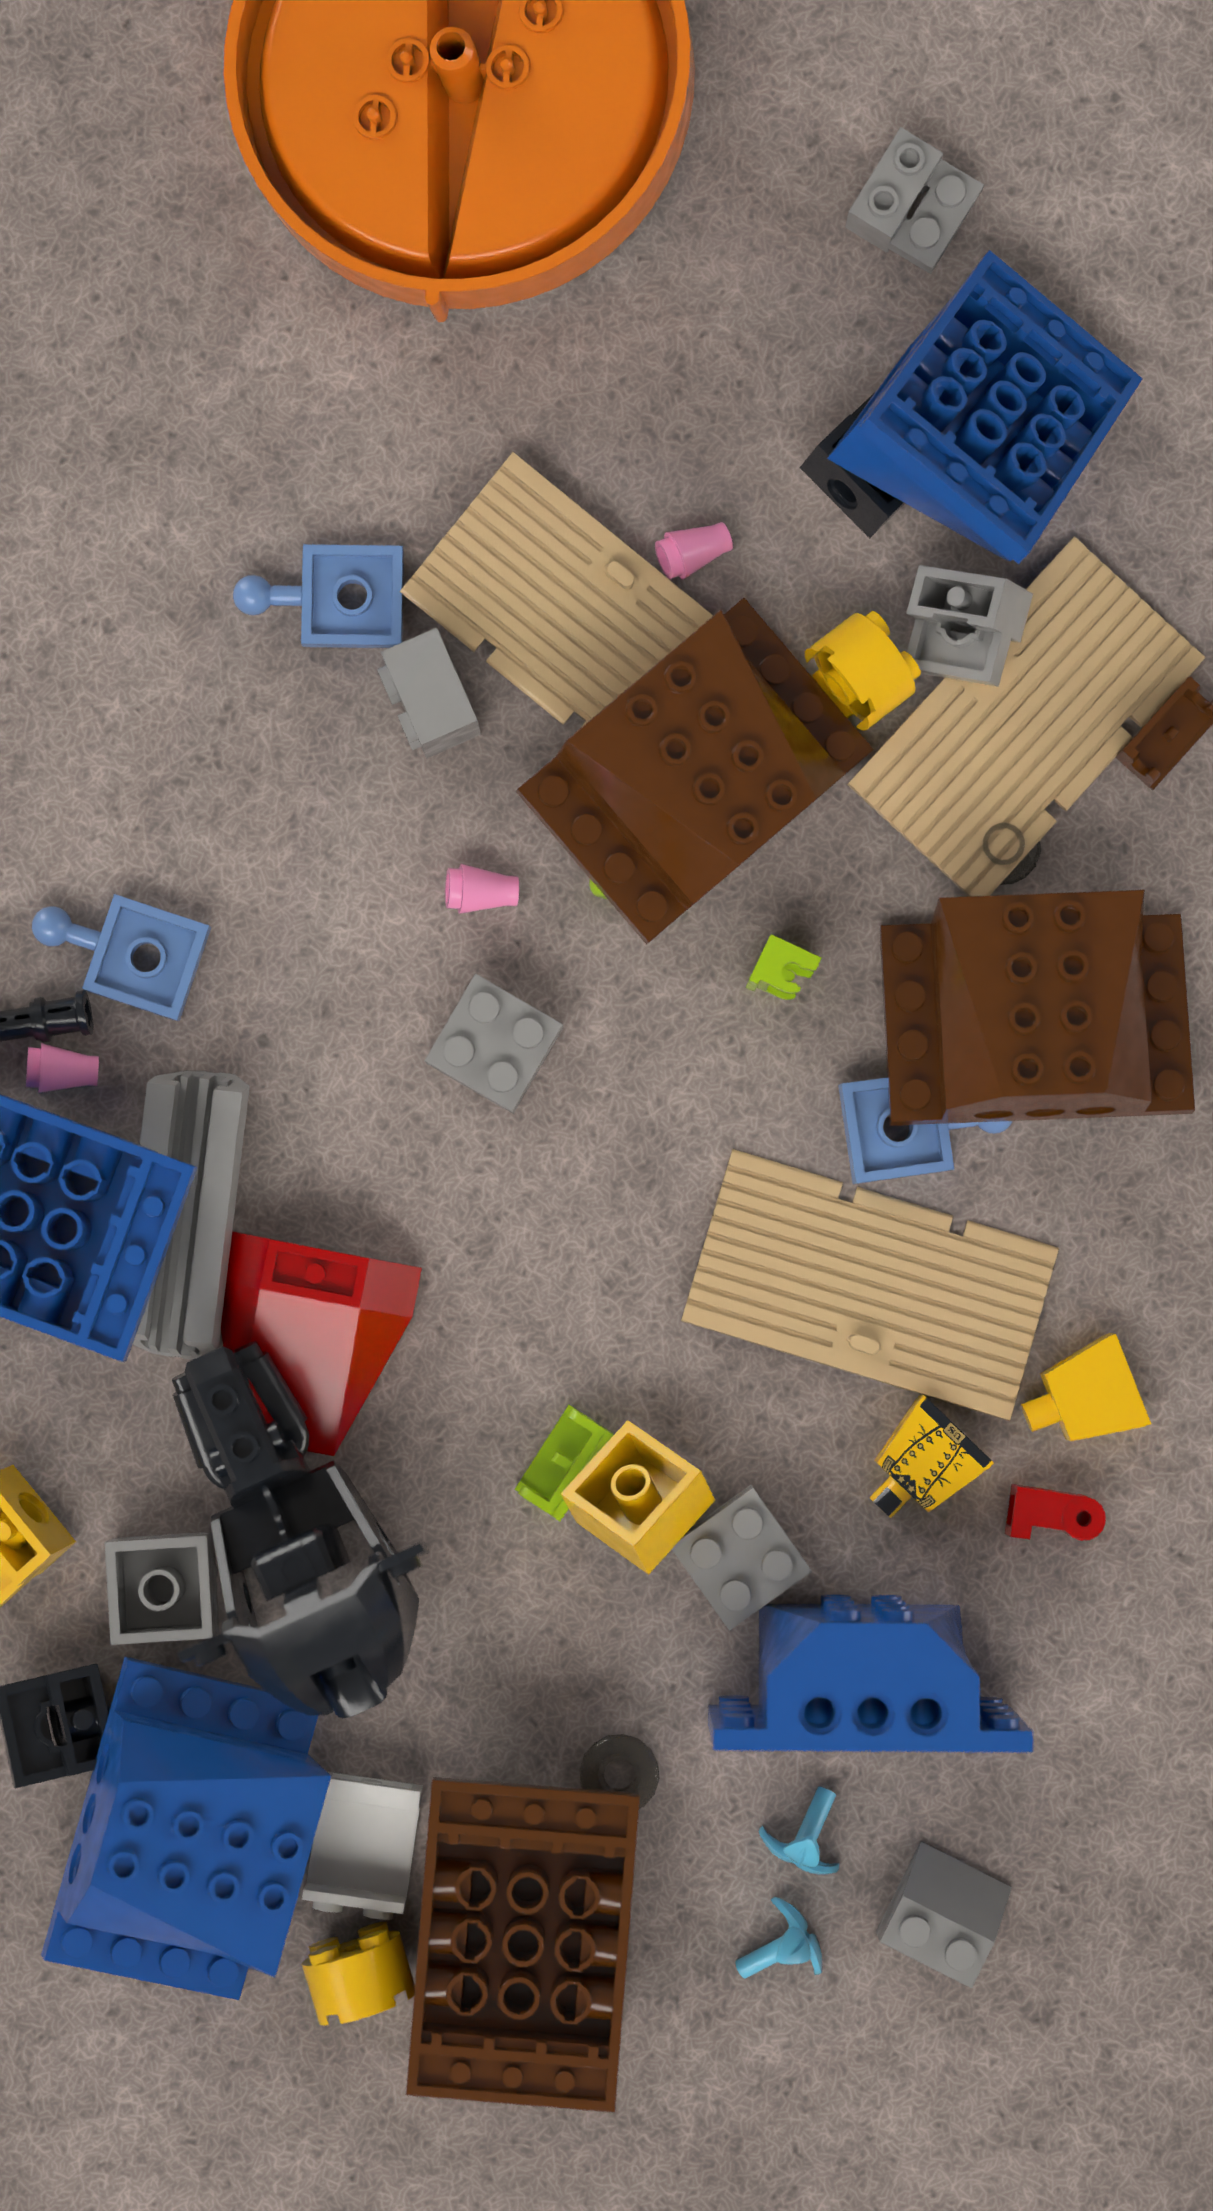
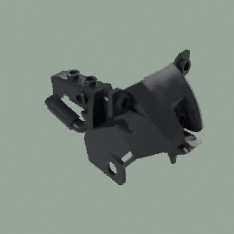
M256 1341L234 1349V1352L222 1346L187 1362L185 1372L172 1379L176 1391L172 1396L197 1468H203L207 1478L214 1485L225 1490L231 1507L211 1516V1528L228 1620L222 1622L221 1634L177 1652L180 1661L186 1662L195 1659L197 1666L201 1667L226 1656L227 1651L224 1646L231 1643L245 1666L249 1677L277 1700L296 1711L309 1716L329 1715L335 1712L339 1718H349L380 1704L387 1696V1688L402 1674L409 1655L417 1622L419 1597L407 1573L422 1566L418 1557L429 1553L426 1544L420 1542L397 1552L346 1472L334 1460L310 1471L304 1459L310 1442L309 1431L304 1422L307 1420V1416L267 1351L262 1352ZM249 1380L273 1418V1421L266 1422L250 1388ZM355 1520L374 1554L368 1556V1566L360 1571L348 1588L321 1599L322 1585L319 1577L351 1562L338 1527ZM250 1567L253 1568L267 1601L284 1594V1608L287 1615L261 1627H258L243 1572V1570Z

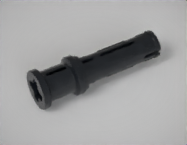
M85 990L77 991L75 997L46 1001L44 997H39L31 1001L29 1007L0 1011V1042L35 1037L37 1041L43 1043L50 1042L52 1036L81 1031L84 1036L92 1035L94 1030L91 1004Z

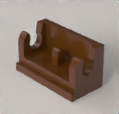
M1191 676L1179 686L1115 757L1152 791L1213 724V700L1209 702L1198 692L1200 685Z

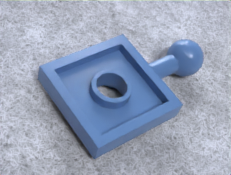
M303 544L302 586H270L264 578L249 575L240 579L235 585L233 600L236 607L247 615H259L265 612L270 605L302 606V647L391 648L402 643L403 594L400 591L403 588L404 548L403 546ZM348 584H359L367 591L365 603L357 609H346L339 603V593Z
M116 894L113 896L101 932L73 924L69 915L63 909L53 906L45 907L38 911L32 921V932L35 938L43 945L58 946L67 941L95 951L82 987L83 990L180 1022L211 930L209 925ZM144 944L155 945L161 955L159 965L150 972L139 971L133 962L135 951Z
M888 1077L838 1085L853 1184L955 1170L949 1130L979 1126L980 1129L987 1133L996 1134L1005 1131L1012 1123V1121L909 1125L907 1137L901 1142H895L885 1135L883 1129L884 1120L890 1114Z

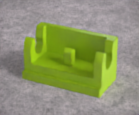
M771 934L745 988L755 991L757 987L783 1000L795 999V993L801 990L800 986L795 982H791L794 980L795 974L796 976L811 978L822 958Z
M568 1405L514 1490L519 1492L520 1496L561 1522L569 1509L561 1493L615 1433L573 1406Z

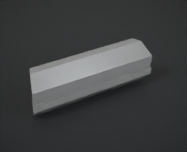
M180 1071L157 1075L147 1082L140 1145L198 1167L133 1342L134 1346L150 1353L193 1360L218 1349L250 1085L235 1074Z

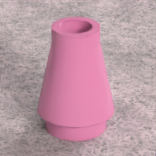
M723 522L712 526L666 532L664 539L655 542L658 562L668 579L679 577L684 580L723 553L733 549L731 535Z
M460 864L459 869L448 868L445 884L446 908L458 909V913L461 914L518 905V876H507Z
M41 1043V1048L28 1047L26 1087L38 1088V1093L81 1086H97L99 1056H88Z

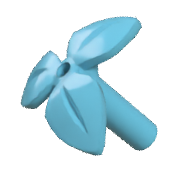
M823 1787L817 1788L796 1838L790 1843L786 1844L778 1841L768 1834L763 1826L760 1827L759 1835L766 1847L781 1860L789 1863L792 1862L798 1868L809 1873L818 1875L836 1873L839 1870V1863L829 1864L819 1861L820 1850L817 1842L836 1794Z
M773 1897L771 1902L785 1916L789 1927L783 1936L737 1959L735 1964L739 1974L746 1979L777 1962L797 1965L808 1960L812 1962L814 1975L821 1974L822 1956L816 1935L807 1932V1921L794 1906L783 1899Z

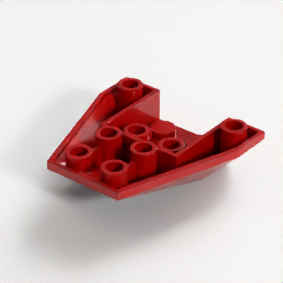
M232 1231L221 1320L223 1347L234 1352V1349L256 1341L262 1352L267 1351L307 1416V1420L304 1421L310 1436L307 1451L335 1456L413 1317L422 1268ZM249 1380L250 1388L266 1422L273 1421V1418Z

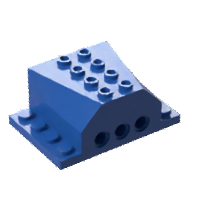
M989 250L975 266L960 289L906 349L827 459L1002 559L1008 561L1013 559L1019 564L1030 553L1143 378Z
M0 1094V1317L118 1361L126 1362L198 1167L160 1154L157 1151Z
M837 1594L821 1595V1604H766L759 1609L758 1705H751L749 1697L741 1695L719 1696V1705H708V1727L713 1750L1033 1753V1730L1008 1704H1004L1002 1698L980 1697V1677L970 1664L963 1646L960 1606L908 1605L905 1600H902V1596L872 1595L871 1604H854V1600H851L850 1595Z
M124 1657L96 1757L95 1770L92 1771L41 1953L44 1961L240 2000L248 1968L275 1978L331 1779V1775L308 1755L319 1715L309 1716L296 1711L277 1700L263 1688Z

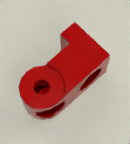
M1011 1484L1004 1534L1010 1537L1030 1540L1032 1526L1062 1530L1072 1538L1087 1541L1096 1538L1104 1529L1106 1513L1102 1505L1095 1499L1082 1494Z

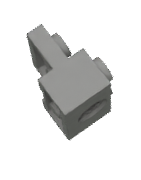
M900 127L850 208L845 228L884 252L888 253L890 249L931 274L981 194L984 184L942 159L943 152ZM927 191L912 218L908 219L906 216L918 194H924Z
M919 565L906 613L916 618L907 652L917 662L922 674L999 687L1010 641L1021 642L1033 593L1006 578Z

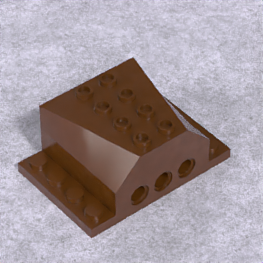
M743 598L725 614H723L722 610L717 612L569 737L556 757L516 790V793L647 945L874 749L749 602Z
M1145 890L942 897L938 899L932 921L929 924L881 925L880 950L890 1126L1193 1114L1195 1111L1181 914L1143 915Z
M442 1777L432 1778L406 2096L615 2113L640 1794Z

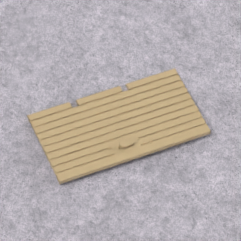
M514 452L511 453L400 591V593L473 652L476 651L484 640H487L496 649L486 660V663L561 724L564 725L574 712L586 721L581 727L713 617L710 612Z
M1075 536L1026 588L1027 591L1033 593L1023 635L1021 642L1010 641L999 687L944 678L847 784L866 803L874 808L879 815L887 820L891 826L900 832L904 838L913 844L917 850L926 856L930 862L939 868L942 873L951 879L955 885L964 891L967 896H990L1057 822L1045 810L1052 801H1055L1063 810L1067 811L1133 739L1121 726L1126 719L1130 717L1137 725L1143 727L1205 659L1194 646L1141 599L1137 593L1128 587L1124 581L1115 575L1110 568L1102 563L1097 556L1090 552Z
M732 1149L682 1315V1322L1010 1421L1059 1251L1058 1247L967 1220L963 1236L949 1232L953 1215L857 1187L853 1202L851 1203L838 1199L843 1184L841 1181Z

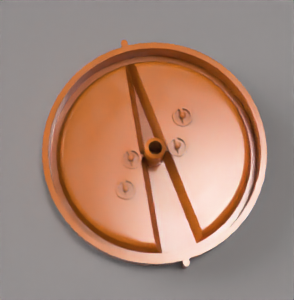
M233 0L224 45L226 104L234 136L243 160L258 188L287 230L309 253L332 271L352 283L383 297L412 305L429 307L438 322L446 321L449 309H477L501 306L535 297L562 286L587 272L610 255L634 232L651 211L666 187L683 148L694 99L695 63L693 43L684 0Z

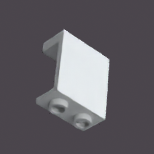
M328 1772L331 1775V1779L312 1844L307 1883L303 1889L302 1900L313 1901L312 1907L320 1911L338 1913L343 1911V1906L363 1908V1915L366 1917L391 1920L394 1913L403 1914L406 1906L423 1785Z

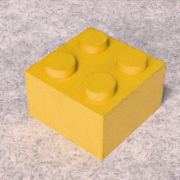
M629 1420L623 1424L561 1493L576 1523L648 1575L715 1501L701 1470Z

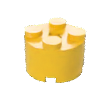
M871 611L865 616L859 613L852 614L807 648L804 654L806 663L814 658L819 670L812 674L813 679L847 719L854 714L862 720L856 728L863 731L868 730L912 696L916 690L914 680L921 675V670L914 658L906 651L899 652L888 637L890 635L888 625L875 611Z
M386 1921L359 1929L357 1931L358 1939L340 1944L338 1937H332L309 1946L310 1954L302 1962V1968L319 2025L329 2026V2015L337 2014L340 2024L389 2010L397 2006L394 1996L403 1991H406L408 2000L414 1997L415 1982L400 1932L389 1931Z

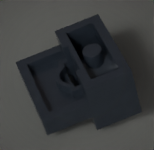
M874 393L822 440L800 466V469L869 539L905 503L827 458Z
M98 1663L0 1686V1726L12 1783L15 1789L95 1770L96 1757L108 1718ZM47 1713H48V1715H49V1720H50V1725H51V1729H52V1734H53V1739H54V1741H52L51 1732H50L49 1723H48V1718H47Z

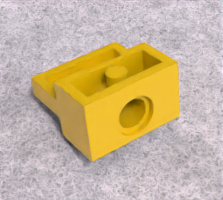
M13 1464L0 1470L1 1608L30 1580L43 1573L76 1543V1540Z

